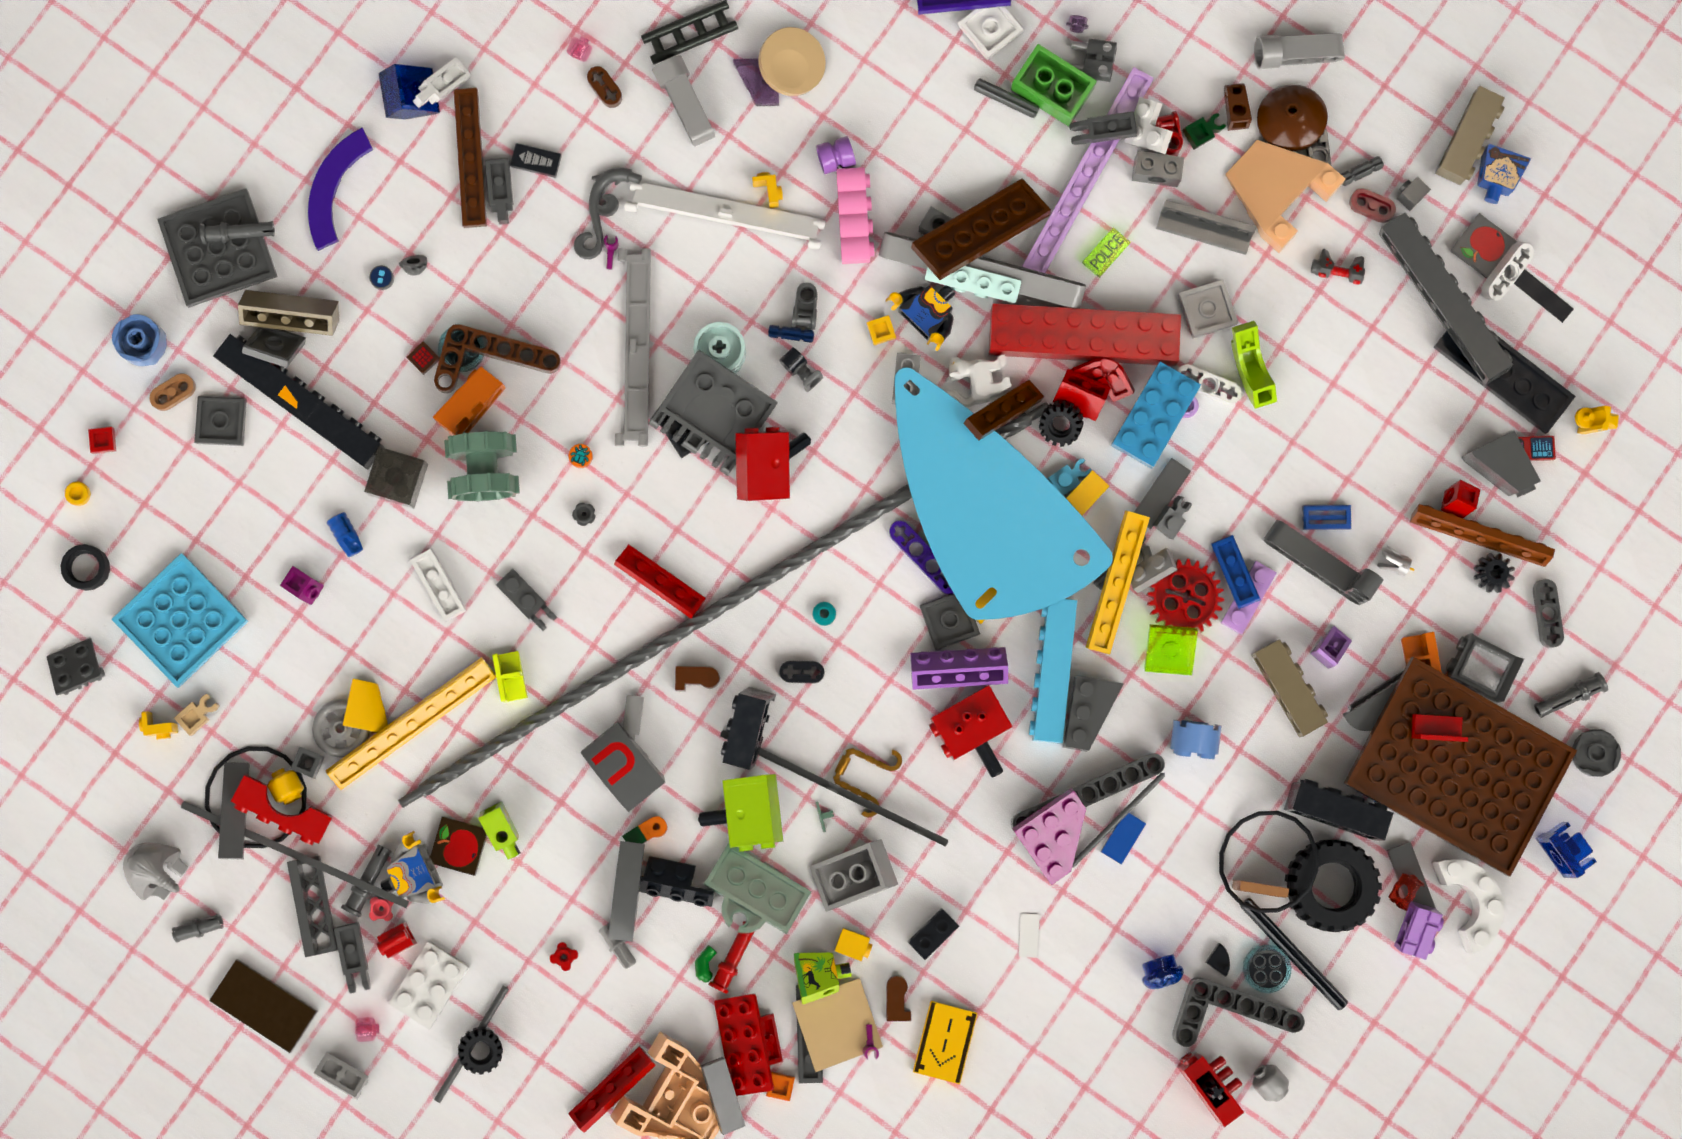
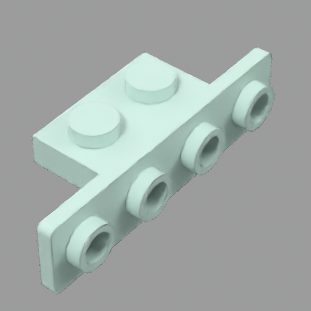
M966 265L942 280H939L929 268H927L925 280L950 286L958 292H965L966 290L973 292L977 297L988 298L989 296L1012 303L1016 302L1021 286L1020 279Z

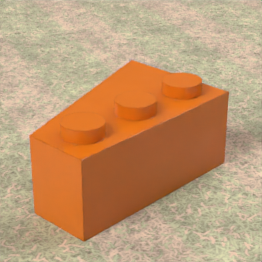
M480 367L478 370L474 369L468 376L467 381L455 391L453 396L436 412L433 418L453 436L469 433L506 387L483 367Z

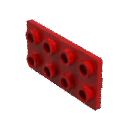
M755 993L715 1000L714 1005L724 1057L736 1096L774 1090L770 1065L783 1061L774 1013L760 1016Z

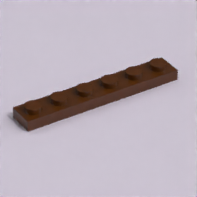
M454 89L463 228L486 227L487 217L478 89Z

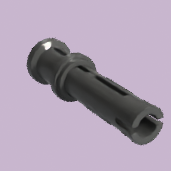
M273 221L228 225L226 222H221L217 225L201 223L200 235L203 245L213 241L227 243L230 239L275 236V228L273 227Z
M1597 672L1594 674V677L1583 682L1579 680L1574 684V687L1536 703L1534 707L1539 717L1543 718L1576 701H1587L1594 694L1601 691L1607 692L1608 685L1602 674Z
M378 844L360 879L374 885L392 851ZM354 885L351 888L352 893L346 904L342 905L341 908L357 917H361V910L367 899L371 898L372 893Z

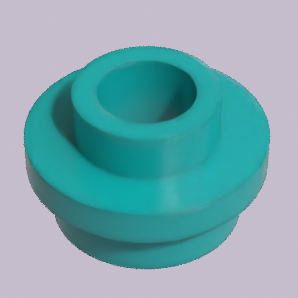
M820 602L813 609V619L819 625H830L836 618V610L832 604ZM823 609L829 612L826 618L820 616V611Z

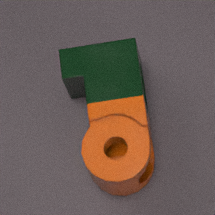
M654 816L622 837L625 842L644 844L652 838L662 837L667 831V823L663 818Z

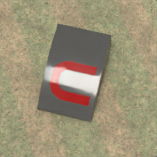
M618 722L581 751L582 756L597 776L628 812L665 783L664 775Z

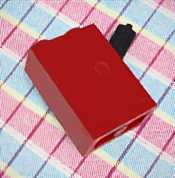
M766 427V432H759V428H744V433H736L737 500L790 499L789 459L809 446L811 438L806 433H801L789 442V432L780 431V427Z

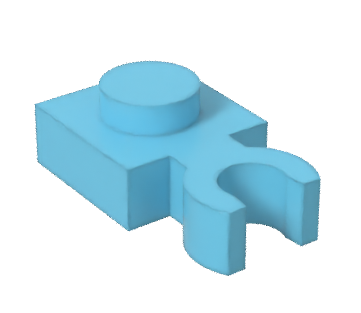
M1083 458L1076 462L1072 470L1067 464L1048 477V480L1065 496L1081 483L1078 480L1079 477H1086L1092 470L1091 468L1086 472L1080 470L1079 466L1085 462Z

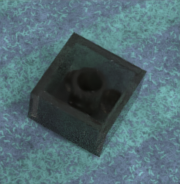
M378 447L364 492L369 496L414 509L428 463L416 457Z

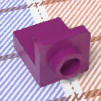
M294 566L291 567L280 584L282 588L309 605L313 604L324 587L323 584Z

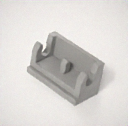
M328 1052L325 1053L314 1071L315 1076L356 1100L361 1095L364 1085L368 1083L369 1077Z

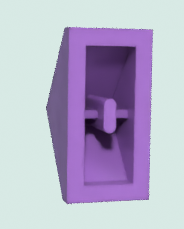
M1333 626L1310 654L1329 669L1339 663L1352 640L1337 627Z

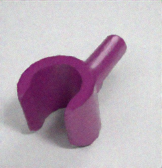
M608 235L604 238L605 248L607 249L606 269L612 270L614 251L619 246L617 236H615L616 241L614 244H608Z
M872 1024L866 1025L867 1045L863 1048V1055L868 1060L867 1053L873 1049L874 1057L877 1059L879 1051L874 1046Z

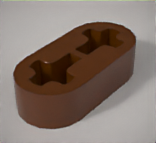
M600 66L591 68L587 74L590 87L606 107L615 108L619 106L622 102V93L619 87L604 68ZM593 75H602L604 85L601 86L597 80L593 82ZM608 89L612 94L616 93V100H606L608 96L605 90Z

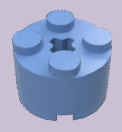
M133 314L119 321L112 333V342L117 353L133 365H155L165 353L167 346L166 333L158 324L144 315Z
M1173 720L1170 749H1173V753L1179 756L1191 757L1192 752L1197 753V756H1200V758L1215 759V755L1219 754L1222 726L1181 720L1180 725V721Z

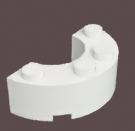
M1442 859L1431 862L1440 885H1458L1471 898L1473 907L1471 918L1465 926L1458 929L1466 953L1475 954L1483 950L1495 939L1503 923L1504 901L1498 884L1486 870L1469 861Z

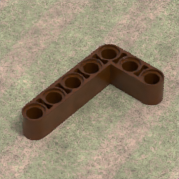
M455 324L447 331L434 383L440 392L451 393L457 385L466 351L548 374L558 371L560 368V356L557 352L547 348ZM455 331H462L465 337L462 341L455 342L451 339L452 334ZM479 337H484L487 339L488 344L484 348H477L474 345L475 340ZM500 344H508L511 347L510 352L506 355L500 354L497 351ZM530 350L533 352L534 357L530 361H524L520 357L521 352ZM450 353L458 356L457 363L453 365L445 362L446 356ZM548 356H552L556 359L557 363L554 367L549 368L543 364V360ZM449 376L452 379L451 385L446 388L439 385L441 377Z

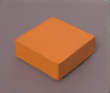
M771 1071L774 1090L768 1091L766 1096L790 1101L795 1076Z

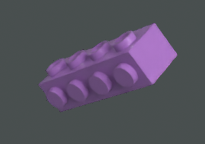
M1005 647L910 653L913 690L1008 684V661Z

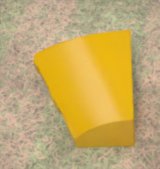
M352 679L343 726L378 733L388 725L379 685L368 681Z

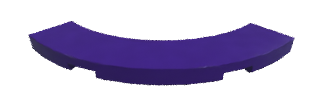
M363 128L351 133L331 150L322 162L313 180L308 202V220L311 236L317 251L339 242L333 221V200L341 178L347 169L361 157L373 151Z

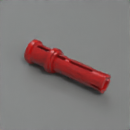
M754 932L737 934L724 962L721 961L718 964L719 969L713 981L709 982V986L728 994V987L733 977L738 974V969L736 968Z

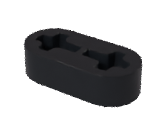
M787 661L781 665L779 671L780 677L787 683L815 684L819 683L825 674L823 666L814 661ZM791 665L793 670H801V674H793L792 678L789 679L787 674H783V670H787L788 666ZM812 666H816V669L821 671V675H817L816 679H811V675L803 674V670L809 671L812 669Z

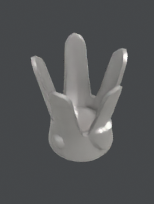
M1389 546L1387 547L1398 556L1387 551H1382V555L1396 565L1383 563L1377 565L1379 569L1395 571L1403 576L1408 573L1409 569L1415 570L1410 567L1412 559L1408 556L1400 555Z

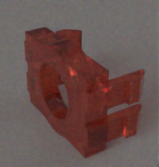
M1403 873L1394 884L1393 890L1388 896L1389 900L1396 903L1398 908L1407 911L1408 905L1415 898L1420 886L1424 887L1425 885L1414 874L1408 875ZM1405 884L1408 887V895L1405 898H1401L1399 896V888Z

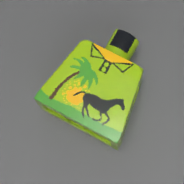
M501 801L481 811L478 819L496 851L503 849L508 860L519 855L521 852L515 843L519 838V834L503 802ZM505 831L508 836L501 837L498 832Z
M831 952L794 953V964L802 1005L839 992L838 979L852 977L849 962L835 965L834 956Z

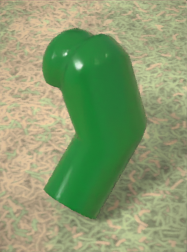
M710 945L695 960L696 977L704 983L709 982L713 977V973L709 969V962L717 954V951Z

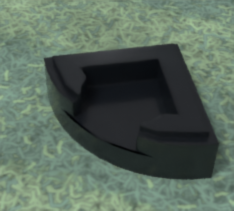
M1218 943L1205 963L1226 977L1230 970V959L1225 947Z

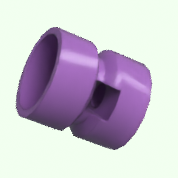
M848 136L835 140L834 145L829 142L816 145L824 175L837 171L839 165L842 168L856 165Z

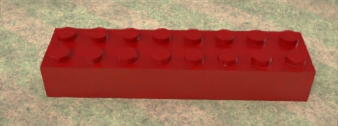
M992 304L988 355L1090 361L1103 357L1113 359L1118 363L1157 365L1161 361L1168 366H1176L1179 362L1181 314Z

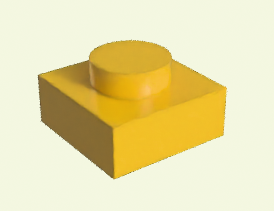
M889 315L866 322L874 346L896 339Z

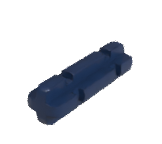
M770 325L768 336L794 341L803 340V342L811 343L814 340V331L808 329L802 331L800 328L785 326L780 328L778 325Z

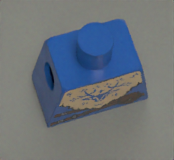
M1488 144L1481 156L1477 182L1479 187L1487 189L1484 200L1491 204H1498L1500 195L1509 196L1515 190L1531 158Z

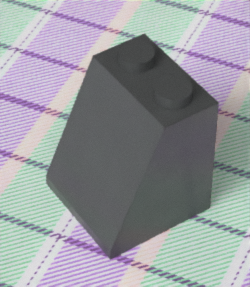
M1515 431L1462 456L1465 463L1507 496L1516 494L1518 498L1535 490V484L1541 482Z

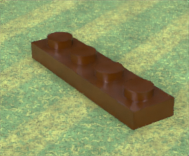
M1027 380L968 417L964 425L980 441L1041 402L1044 395L1030 380Z

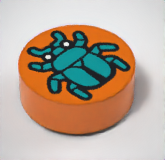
M584 444L574 445L569 451V460L576 468H586L593 460L592 451Z

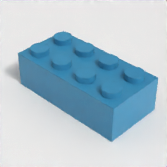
M1160 361L1111 446L1152 469L1201 384Z

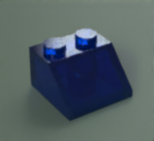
M393 64L378 73L386 118L406 120L440 113L438 102L431 104L428 101L420 108L413 102L416 98L415 96L421 92L418 89L419 86L433 74V68Z

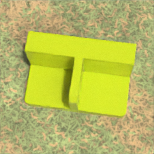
M519 651L500 655L497 653L492 654L501 701L506 703L528 698Z

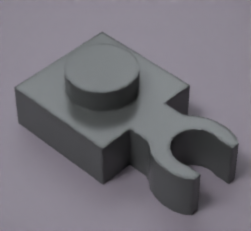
M1177 496L1174 499L1172 508L1165 506L1153 523V526L1169 539H1174L1186 522L1182 515L1189 511L1192 503L1185 502L1184 506L1181 507V502L1184 499L1182 496Z

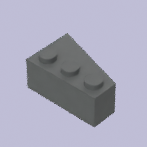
M1083 676L1074 677L1063 748L1085 752L1090 750L1124 683Z

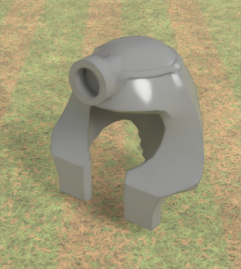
M141 843L127 852L123 861L124 874L130 887L140 899L146 900L150 896H158L165 900L170 892H179L178 884L163 869V865L167 863L168 869L182 877L188 866L180 859L181 850L179 848L158 843Z

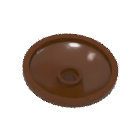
M1286 85L1271 91L1262 100L1257 112V126L1263 139L1271 145L1290 151H1299L1312 146L1321 138L1327 126L1328 113L1324 101L1315 91L1301 85ZM1290 109H1295L1297 112L1291 114L1288 111Z

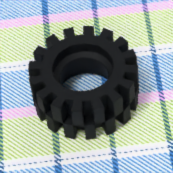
M1059 400L1055 401L1053 405L1050 403L1042 413L1039 421V430L1042 429L1040 434L1042 437L1046 436L1045 441L1049 442L1052 440V445L1054 446L1057 443H1060V447H1064L1065 443L1071 445L1073 440L1076 441L1081 433L1084 421H1082L1083 414H1079L1080 409L1078 407L1076 409L1073 408L1074 404L1072 402L1070 405H1067L1065 400L1061 404H1059ZM1057 416H1064L1069 420L1070 428L1065 431L1057 430L1053 426L1052 421Z
M483 1027L481 1029L473 1028V1031H467L465 1036L461 1037L460 1045L458 1044V1055L461 1064H463L467 1071L470 1070L473 1074L477 1072L479 1075L484 1074L486 1071L489 1073L492 1071V1068L495 1067L496 1069L498 1062L502 1059L503 1048L501 1041L492 1030H486ZM484 1042L489 1046L490 1052L485 1059L477 1060L472 1057L471 1048L475 1043Z

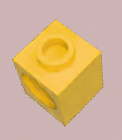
M842 928L834 951L862 962L863 957L868 958L873 944L869 943V937Z

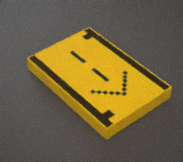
M930 1001L913 1072L960 1084L978 1013Z

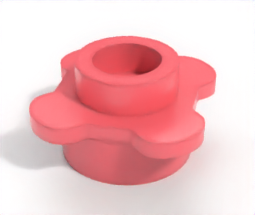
M378 897L371 898L370 919L373 921L377 919L390 921L393 918L391 909L394 903L386 899H379ZM381 906L384 908L383 911L379 910Z

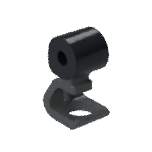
M794 347L779 359L783 367L792 376L797 374L800 377L806 392L813 389L823 379V375L819 370L813 373L810 372V369L806 366L807 360Z

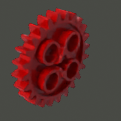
M1177 559L1176 567L1178 570L1149 586L1153 589V592H1148L1146 596L1151 597L1153 600L1148 602L1147 606H1154V610L1150 612V615L1157 614L1159 616L1155 622L1163 621V630L1171 626V634L1180 629L1181 636L1185 635L1186 630L1189 631L1190 635H1194L1195 628L1201 633L1204 631L1203 624L1207 627L1212 626L1210 618L1213 620L1218 619L1214 612L1223 610L1217 604L1224 601V598L1218 597V594L1223 592L1224 589L1216 587L1221 580L1213 581L1212 577L1216 572L1213 571L1208 574L1206 572L1208 565L1201 569L1199 568L1198 560L1194 565H1191L1190 559H1186L1184 565H1182L1181 560ZM1174 576L1182 578L1184 582L1182 588L1174 587L1172 583ZM1196 584H1201L1205 587L1206 594L1204 596H1199L1195 593ZM1170 589L1171 591L1180 595L1187 592V597L1195 600H1201L1205 602V606H1202L1199 603L1194 602L1192 600H1188L1184 603L1182 602L1183 597L1174 594H1168L1165 592V590ZM1167 598L1175 601V610L1171 611L1165 607L1164 603ZM1189 606H1193L1198 610L1197 618L1194 619L1188 616L1187 609Z

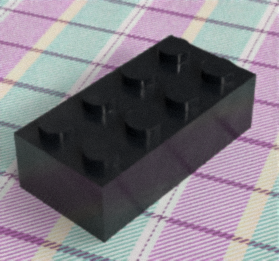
M1300 779V782L1292 783L1284 807L1285 811L1374 841H1385L1394 814L1387 811L1388 806L1376 802L1374 804L1364 803V798L1352 794L1351 796H1342L1341 790L1332 787H1323L1322 789L1318 787L1319 783L1308 779Z

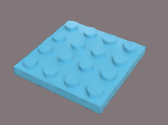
M183 553L176 557L112 618V621L177 688L181 687L248 622L236 607Z

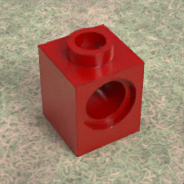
M1460 479L1445 490L1441 511L1453 513L1460 518L1466 517L1477 509L1481 489Z

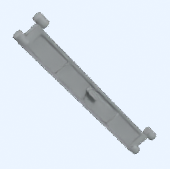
M619 248L618 261H627L624 434H615V446H624V440L638 441V446L646 447L648 446L651 249L643 248L641 249V254H627L626 248Z

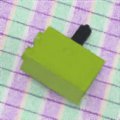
M776 774L722 780L726 809L701 812L699 814L698 822L702 827L727 824L730 848L739 847V852L753 850V845L761 844V849L774 848L775 842H784Z

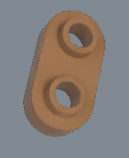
M187 374L175 375L152 390L149 398L151 405L160 411H167L194 394L196 389L195 381ZM187 383V389L181 391V385ZM162 396H167L165 403L160 402Z

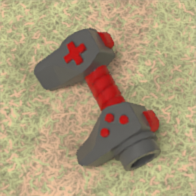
M1323 249L1320 259H1314L1312 262L1311 273L1319 277L1328 278L1330 275L1346 277L1353 284L1359 285L1363 282L1365 275L1363 256L1356 257L1348 269L1334 266L1335 263L1331 259L1330 253Z

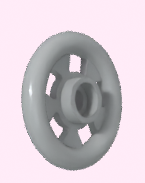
M336 700L326 704L318 711L313 721L312 732L316 744L323 752L334 757L346 756L364 743L369 736V731L360 729L358 738L351 737L353 728L344 726L342 733L337 732V726L343 724L347 700ZM334 711L337 717L329 722L326 717ZM329 728V733L332 737L325 740L322 730ZM336 740H346V747H336Z

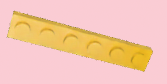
M1126 510L1124 512L1112 554L1113 561L1106 574L1085 648L1106 654L1111 653L1150 517Z

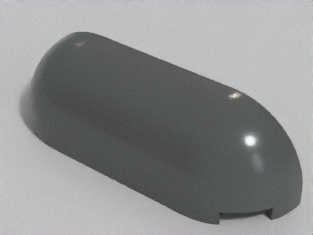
M1403 671L1349 705L1350 711L1343 713L1346 721L1357 730L1371 731Z

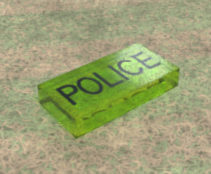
M1113 227L1083 260L1082 264L1100 278L1131 242Z

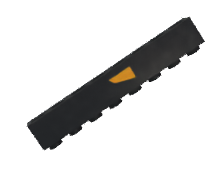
M231 334L228 335L213 355L214 358L368 470L385 448L380 444L382 439L372 431L369 434L361 430L363 425L353 417L350 420L343 417L344 411L335 404L328 406L323 402L325 400L324 396L316 390H313L312 393L305 389L307 384L297 376L293 379L287 376L288 370L286 368L243 354L242 349L247 340L241 335H238L237 338Z

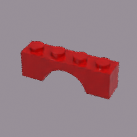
M247 774L243 776L230 801L235 803V809L246 814L249 810L257 814L256 819L266 824L272 821L279 825L278 829L289 835L293 831L301 835V841L312 846L314 842L320 843L333 817L313 806L296 815L280 813L269 802L267 784Z

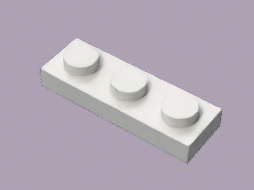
M431 548L410 560L444 622H448L467 611Z

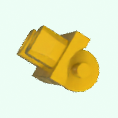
M1606 405L1578 409L1575 414V422L1579 426L1577 433L1589 434L1608 429H1617L1619 415L1610 413L1611 407Z

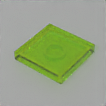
M1149 624L1144 671L1192 675L1198 629Z

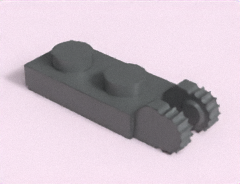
M1133 111L1091 117L1069 125L1070 131L1089 129V134L1072 137V145L1137 137Z
M514 569L496 584L515 606L542 631L547 627L541 619L535 616L541 608L553 621L557 618L545 605L546 602Z
M359 922L334 927L342 972L346 977L350 994L356 992V983L352 973L360 972L364 990L370 989L371 983L367 971L369 968Z

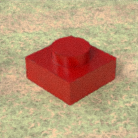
M113 427L88 429L90 453L98 454L116 451L115 429Z

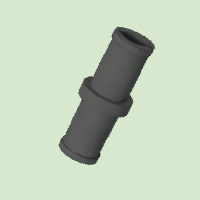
M220 914L201 920L198 918L193 919L192 923L172 928L173 939L178 943L195 936L197 938L203 937L204 933L223 929V919Z

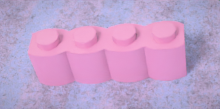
M865 167L837 169L842 264L870 263V257L874 256V242H869V234L873 233V221L868 219L867 211H872L871 196L866 197V188H870V174H865Z

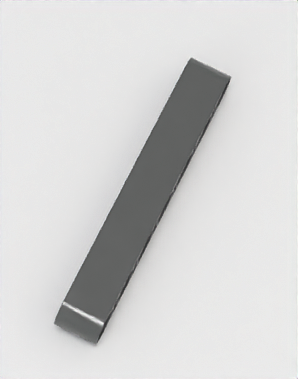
M1149 754L1077 786L1073 790L1083 805L1087 807L1160 774L1164 770L1165 762L1159 754ZM1150 758L1158 761L1159 765L1156 771H1151L1147 767V761ZM1128 768H1133L1137 772V777L1134 781H1129L1125 777V771ZM1107 777L1115 781V788L1112 791H1107L1103 786V782ZM1085 787L1091 788L1094 793L1090 801L1082 798L1081 793ZM1060 795L1013 816L1011 828L1016 826V820L1019 817L1028 818Z

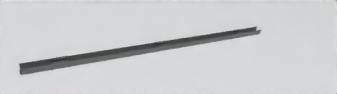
M723 730L720 737L728 740L729 732ZM760 748L759 756L943 846L948 844V839Z
M182 802V809L220 825L221 817L188 802ZM245 828V837L404 908L410 902Z

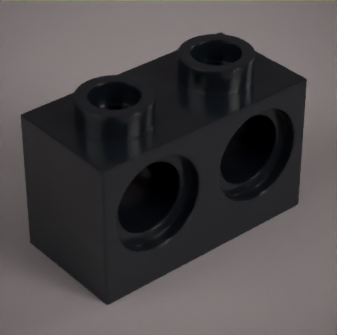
M941 908L907 942L926 960L959 925Z

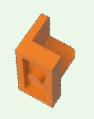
M1434 632L1401 639L1406 666L1410 658L1415 657L1442 673Z

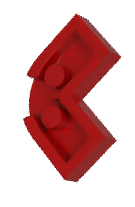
M1095 358L1072 368L1073 371L1110 387L1109 396L1112 402L1128 397L1135 392L1124 368L1113 359Z

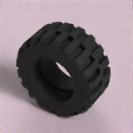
M1320 840L1316 842L1318 848V868L1327 863H1338L1346 867L1353 878V894L1346 905L1330 909L1316 901L1311 888L1298 904L1290 908L1295 910L1296 916L1300 920L1305 921L1312 928L1328 932L1353 930L1355 926L1364 924L1368 916L1374 914L1376 910L1373 908L1375 904L1380 902L1381 897L1378 896V892L1382 890V883L1378 881V876H1381L1379 869L1374 867L1375 861L1371 856L1365 854L1364 849L1354 846L1351 842ZM1311 844L1307 845L1304 850H1300L1295 855V860L1290 861L1288 865L1290 870L1288 874H1285L1284 881L1287 882V888H1289L1288 897L1290 902L1294 901L1306 889L1314 870V850Z

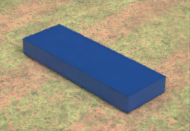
M1231 535L1212 543L1211 546L1238 609L1260 601L1261 599L1234 536Z

